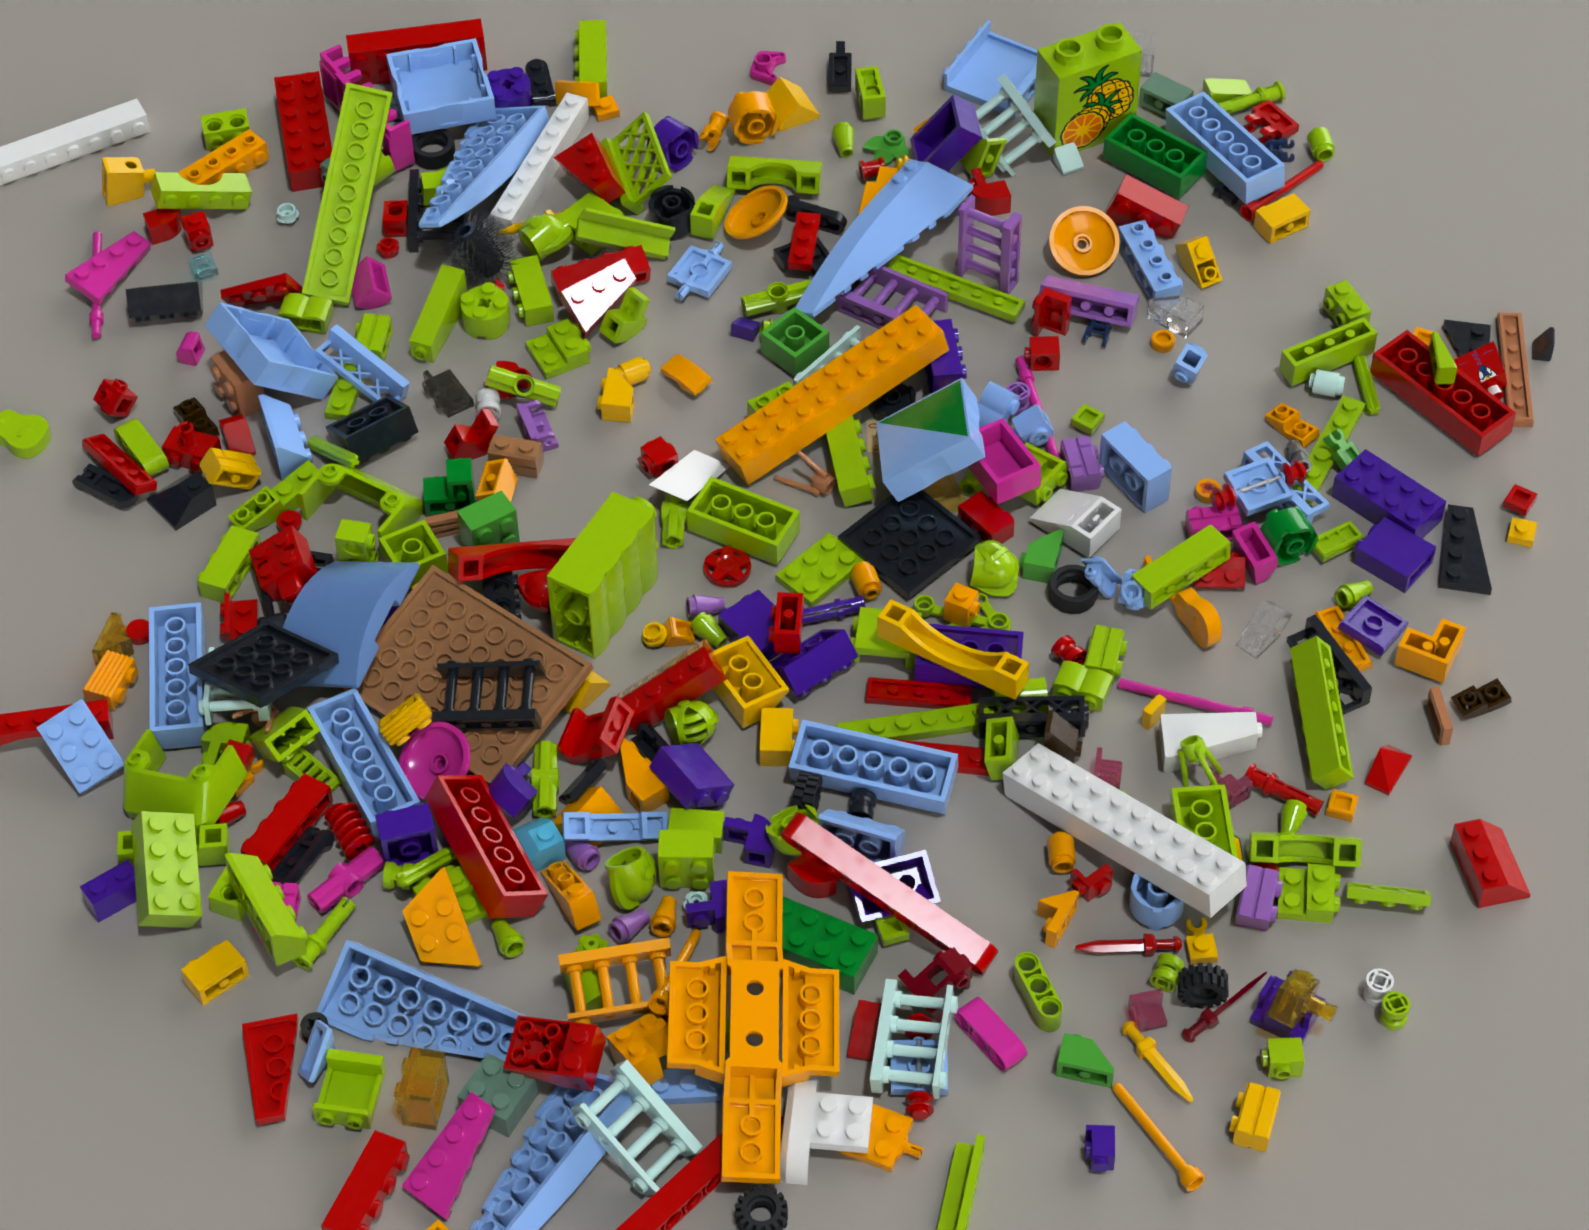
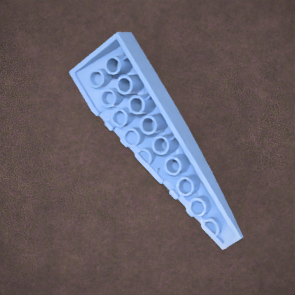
M546 107L495 108L496 119L473 123L464 134L465 140H461L459 144L460 151H456L453 155L455 160L449 163L441 179L442 185L436 189L437 196L431 198V207L425 210L419 222V227H442L487 198L512 176L521 166L550 120Z
M908 160L862 210L842 235L813 277L796 308L808 317L817 316L836 301L835 296L843 293L846 294L850 291L852 283L856 280L863 281L869 276L868 271L872 268L879 269L903 251L904 244L914 242L920 238L919 233L925 228L930 230L936 226L938 218L945 219L974 189L973 185L929 162Z
M346 940L316 1011L326 1016L329 1025L363 1040L374 1041V1039H378L389 1044L484 1058L489 1053L504 1061L517 1016H526L426 971L350 940Z
M597 1073L593 1091L564 1088L558 1085L553 1089L534 1115L536 1119H539L534 1127H527L523 1134L525 1141L522 1147L514 1150L510 1157L512 1162L510 1168L502 1171L482 1207L484 1214L480 1220L473 1222L470 1230H539L606 1153V1150L593 1135L576 1123L575 1115L570 1109L582 1102L589 1107L614 1082V1077ZM621 1090L596 1115L597 1118L608 1128L633 1104V1098L626 1090ZM622 1131L615 1137L616 1139L619 1138Z

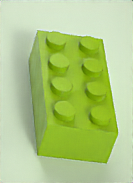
M711 476L688 508L687 523L689 531L778 565L800 532V511Z
M141 811L131 823L138 926L191 928L202 917L194 814Z

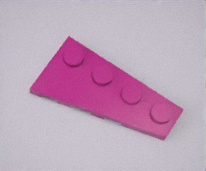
M133 231L65 274V282L100 306L104 301V297L107 294H111L115 289L120 279L123 280L128 275L129 269L135 267L151 250V243Z
M471 1091L402 1184V1187L444 1219L448 1220L452 1212L450 1209L453 1202L459 1196L463 1187L461 1185L467 1170L471 1169L475 1151L478 1145L482 1143L496 1109Z

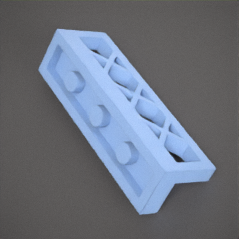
M336 324L330 329L328 340L315 350L314 355L373 402L381 399L380 393H389L399 401L406 398L410 382L339 325ZM331 347L338 352L339 357H331L325 351ZM343 364H353L357 371H347ZM361 378L372 379L375 382V386H366L362 383Z
M1268 441L1244 451L1241 466L1264 459L1258 454L1265 451L1272 458L1271 460L1276 468L1281 469V465L1284 462L1291 466ZM1306 479L1303 483L1295 480L1294 484L1299 485L1303 491L1293 490L1288 486L1293 494L1292 500L1277 507L1282 510L1298 506L1310 524H1312L1313 517L1329 510L1330 503ZM1305 499L1316 501L1319 505L1311 508L1305 502Z

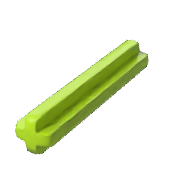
M1364 355L1356 356L1353 365L1364 403H1366V411L1369 415H1377L1380 413L1381 407L1367 358Z
M314 435L311 439H307L310 450L350 468L359 465L360 461L357 454Z
M447 846L398 873L396 876L398 885L400 887L409 886L455 861L457 857L452 848Z

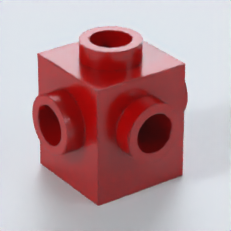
M103 379L93 400L100 406V410L108 415L128 417L138 396L127 388L128 384L121 379Z

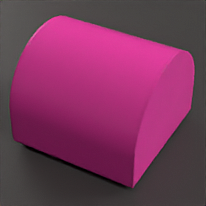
M187 332L176 352L179 361L186 365L197 366L205 351L200 334L198 332Z

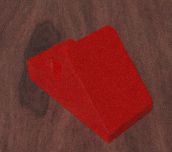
M243 414L219 420L220 428L229 451L256 455L248 422Z

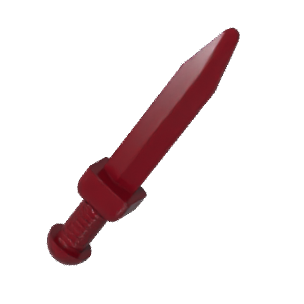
M1267 971L1248 983L1214 1012L1207 1007L1201 1013V1019L1190 1028L1183 1029V1040L1189 1043L1195 1042V1037L1207 1027L1209 1029L1216 1027L1219 1024L1217 1016L1258 983L1267 974Z

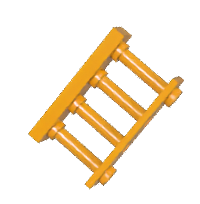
M669 937L559 954L560 973L570 975L575 1013L567 1014L568 1021L591 1024L641 1016L652 1012L648 1006V1001L642 1002L636 965L639 963L638 961L643 960L653 962L657 990L661 989L667 979L664 960L666 957L671 956ZM622 964L626 969L631 1004L614 1006L608 969L611 968V965ZM594 968L598 972L603 1008L586 1011L581 973L583 970Z

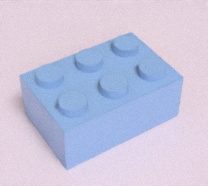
M1125 421L1101 434L1099 464H1103L1104 473L1144 513L1168 501L1172 472L1170 463L1163 459L1155 451L1154 447L1148 444L1138 431Z

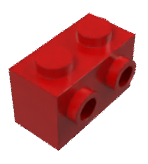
M777 592L776 606H772L771 621H775V623L769 629V642H774L775 653L800 654L804 617V593Z

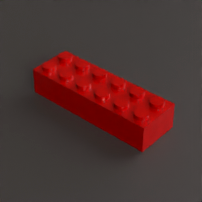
M481 18L346 35L351 71L358 69L362 74V79L353 84L363 85L367 82L373 85L390 83L386 54L432 48L446 43L476 38L482 57L483 71L488 70Z
M316 71L274 77L292 192L324 187V182L321 178L320 164L331 157L332 145L320 73Z
M1404 331L1373 353L1370 368L1371 375L1477 457L1512 432L1516 412L1458 368L1453 384H1436L1434 382L1429 346L1410 331Z
M437 776L424 798L429 804V808L489 918L534 917L549 894L501 808L493 799L483 776Z

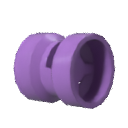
M1023 382L1010 383L1006 389L1020 396V406L1013 415L1018 416L1022 411L1029 409L1030 388Z

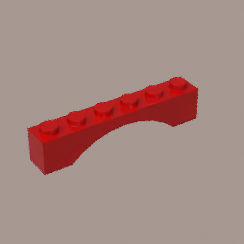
M576 538L448 548V573L460 582L483 580L489 576L508 571L553 568Z
M108 700L85 702L108 739H114L113 718ZM73 704L0 714V746L26 738L42 737L37 727Z

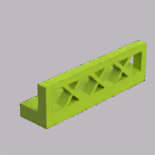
M977 1134L975 1145L956 1142L937 1230H968L984 1157V1135Z

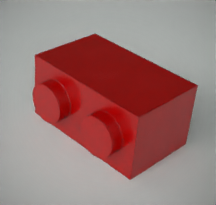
M979 491L958 505V518L981 536V543L986 540H995L1003 544L1014 536L1015 520L1012 515L1001 509L991 497H988L982 491Z

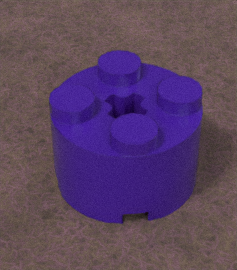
M513 67L498 71L493 70L488 73L487 77L494 96L495 108L532 106L530 79L523 72L522 68Z
M666 116L654 126V130L669 169L679 171L685 168L694 158L691 154L694 149L697 150L699 136L691 127L671 116ZM647 138V139H646V140H647V147H648V144H649V142H650V138ZM652 154L651 159L655 160L656 154Z

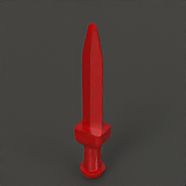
M1143 934V939L1096 940L1078 944L1075 946V949L1094 953L1144 951V957L1153 956L1156 950H1174V952H1178L1182 948V941L1177 936H1173V939H1155L1153 934Z

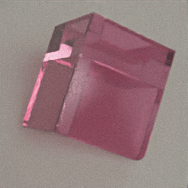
M1097 747L1094 776L1120 790L1123 763L1121 761L1102 759L1103 748Z
M1217 772L1213 773L1218 785H1225L1229 810L1250 798L1253 782L1246 775L1236 780L1232 774L1222 778Z
M1162 989L1129 995L1128 1013L1131 1021L1135 1022V1027L1140 1032L1167 1027L1168 1021L1162 1007Z

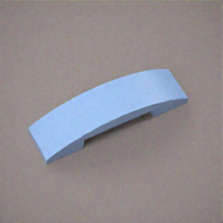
M563 812V840L585 842L659 840V830H668V812L613 814Z

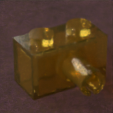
M1294 969L1278 988L1268 1017L1294 1028L1307 1012H1310L1330 1023L1336 1014L1338 1006H1334L1315 996L1321 982L1320 980L1314 978L1308 971Z

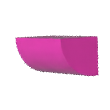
M368 256L359 262L356 267L352 286L355 307L374 309L385 305L392 299L385 265Z
M1255 521L1233 530L1234 550L1236 553H1239V557H1245V568L1254 583L1258 585L1275 571L1278 565V557Z

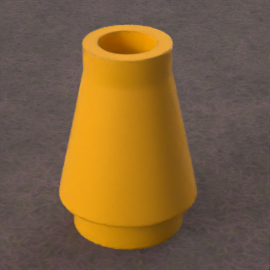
M671 896L662 897L658 908L649 922L651 931L659 937H668L676 930L677 901Z

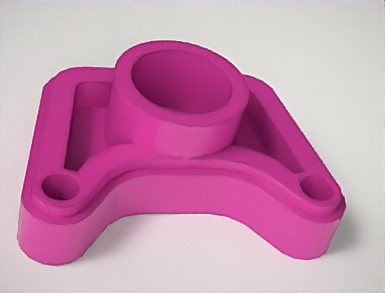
M773 51L758 52L750 68V78L772 86L777 80V76L773 73L774 68L786 63V54Z

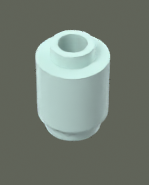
M1317 369L1316 374L1311 373L1308 387L1312 388V393L1330 397L1342 396L1346 377L1340 376V373Z

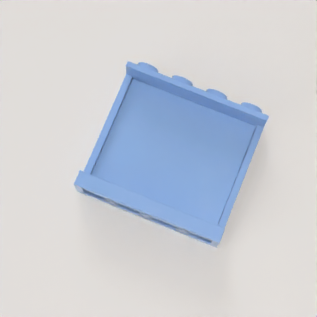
M988 20L983 27L978 28L976 35L971 41L969 40L966 43L964 50L956 55L951 66L944 70L942 75L944 91L979 105H984L1000 92L999 89L1002 85L997 79L1005 74L1028 103L1035 94L1037 50L991 32V21ZM1011 98L1005 99L992 110L1002 113L1011 106L1010 103L1013 100ZM1014 114L1012 118L1015 119L1019 114Z

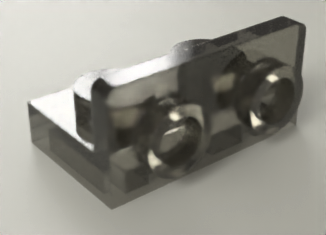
M450 369L435 376H432L428 370L423 372L424 381L422 386L427 395L431 394L438 410H443L448 418L474 406L473 398Z

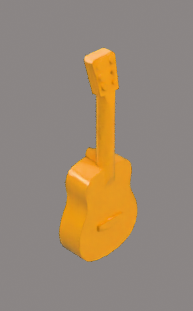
M1150 555L1144 557V566L1152 562ZM1192 587L1168 598L1175 605L1178 619L1187 627L1193 639L1201 648L1210 647L1221 641L1222 626L1216 609L1209 601L1200 597Z

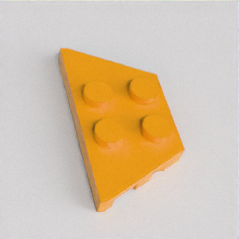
M445 867L441 868L402 910L420 961L426 964L438 963L480 968L483 965L449 874Z

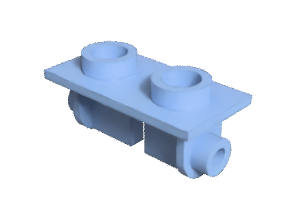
M1102 557L1081 558L1080 561L1086 566L1085 577L1095 587H1098V590L1105 598H1112L1116 593L1117 584H1122V578Z

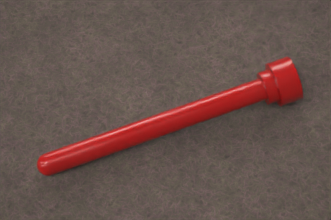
M1317 160L1284 182V187L1265 195L1258 201L1243 204L1240 207L1242 217L1248 222L1253 221L1256 210L1262 206H1267L1324 167L1323 161Z

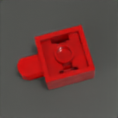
M289 525L249 550L261 589L275 601L283 599L292 605L304 585L318 572L307 539L292 525Z

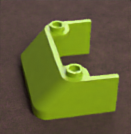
M331 463L322 466L298 493L303 519L306 521L309 520L336 488L381 508L384 513L390 516L377 530L378 538L416 523L423 514V503L419 497L355 467L350 468L345 465Z
M146 729L124 763L123 808L127 815L133 819L141 811L194 814L196 832L200 825L216 823L248 772L232 745L226 747L215 765L208 763L199 764L192 769L187 778L157 772L167 757L150 729Z

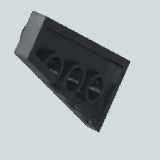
M1448 504L1439 588L1491 595L1492 587L1474 509L1472 507Z

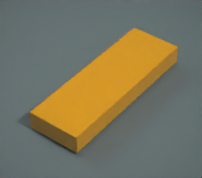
M1338 605L1314 613L1359 671L1372 667V661L1362 644L1338 629L1340 622L1345 618Z

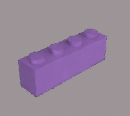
M1050 275L1045 277L1040 286L1039 296L1045 287L1071 296L1070 314L1126 327H1131L1137 315L1140 295Z

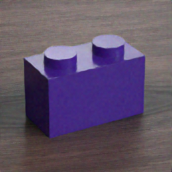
M129 860L122 862L80 886L85 905L98 923L137 902L134 867Z

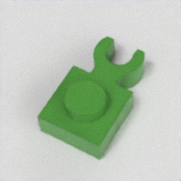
M1339 428L1323 438L1325 444L1335 451L1331 456L1341 470L1360 454L1352 441L1346 443L1344 433Z

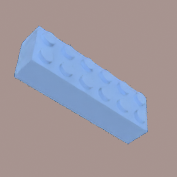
M1201 92L1166 108V131L1208 152L1206 168L1245 204L1284 187L1285 164L1205 92Z
M201 602L149 607V729L153 732L162 750L202 746L200 740L207 731L205 715L200 716L199 700H202L204 696L205 680L190 674L188 666L191 662L206 655L205 618Z
M353 688L307 707V710L321 730L315 734L350 799L357 805L358 811L361 812L362 818L366 821V826L370 828L371 834L375 837L376 841L379 839L375 819L376 814L420 804V800L386 740L382 737V733H379L378 726L356 688Z
M803 719L788 766L790 779L794 781L797 780L799 772L822 776L823 780L821 787L852 793L856 789H867L872 791L878 800L946 815L959 767L958 754Z

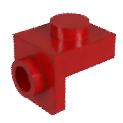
M1105 863L1088 877H1085L1075 868L1070 874V887L1072 891L1080 892L1079 896L1090 902L1099 894L1103 895L1110 890L1113 884L1114 870Z

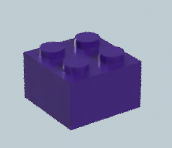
M428 803L415 804L394 811L388 810L375 815L385 863L386 861L395 862L398 866L405 863L416 864L438 852L435 827Z

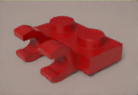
M1270 100L1253 107L1251 114L1244 117L1248 124L1243 127L1249 133H1253L1260 124L1264 126L1259 131L1263 137L1258 139L1264 146L1267 140H1273L1275 137L1279 139L1287 138L1299 130V124Z

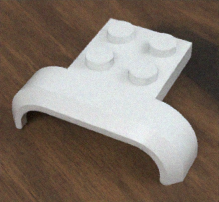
M809 1077L808 1081L789 1085L780 1152L781 1179L788 1184L808 1185L810 1148L868 1153L873 1097L819 1093V1078Z

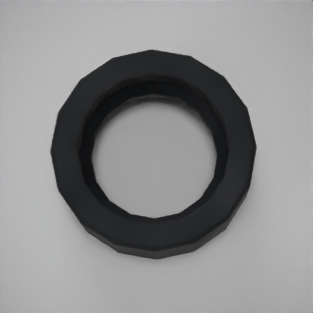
M438 129L416 133L412 137L415 163L420 167L439 169L453 161L455 143L452 134L448 130ZM438 143L446 146L438 152L428 153L421 150V148L429 144Z
M1076 564L1065 565L1052 573L1049 580V600L1058 610L1069 614H1080L1089 610L1095 604L1098 587H1095L1085 577L1086 567ZM1066 582H1078L1086 586L1088 592L1081 596L1071 597L1060 592L1058 587Z

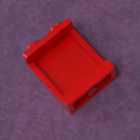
M618 696L609 699L604 712L586 715L580 708H574L557 745V751L573 765L617 754L635 711Z

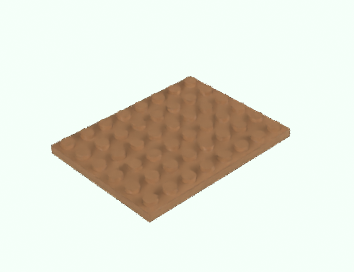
M432 565L380 629L375 639L379 649L360 687L356 689L365 705L383 717L415 693H420L427 705L430 706L431 712L441 711L444 709L447 679L442 678L437 669V663H446L451 660L459 661L460 663L523 661L526 658L540 660L546 670V676H536L534 678L532 708L537 710L542 719L541 729L462 731L470 747L468 772L472 775H482L489 785L506 763L510 767L514 766L515 768L519 765L594 667L592 663ZM509 677L506 709H518L521 707L524 677ZM473 678L458 679L455 701L456 711H467L470 708ZM483 678L481 710H493L496 707L498 678ZM340 688V689H342L343 691L346 692V691L351 690V689H353V688ZM416 727V728H415L413 731H411L409 734H412V733L415 732L418 728Z

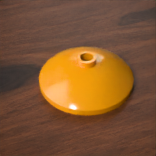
M771 185L758 188L742 197L726 216L724 227L728 235L734 239L746 240L763 235L771 230L786 210L788 202L786 193L782 188Z
M1078 206L1066 210L1055 220L1049 233V249L1052 257L1062 269L1073 275L1093 276L1103 272L1113 263L1119 251L1120 238L1116 225L1107 214L1093 207ZM1078 242L1084 243L1085 248H1079L1077 245Z

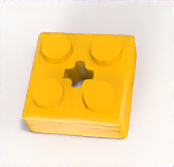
M415 693L378 721L379 733H382V737H385L389 745H402L410 738L409 733L416 727L418 730H421L431 723L430 717L432 712L430 706L427 705L420 693Z

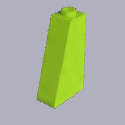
M442 264L409 339L411 357L434 363L462 315L461 295L467 292L465 270Z

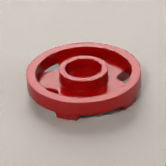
M723 546V548L714 550L706 556L704 574L714 585L735 587L744 583L751 574V561L749 556L741 550L732 548V546ZM708 567L714 569L712 574L709 572ZM747 567L746 572L743 574L741 569ZM725 578H731L732 580L726 581V580H723V579H725Z

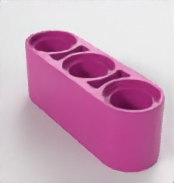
M980 997L974 998L959 1008L957 1014L954 1013L955 1020L960 1028L1001 1071L1008 1070L1028 1055L1023 1042Z

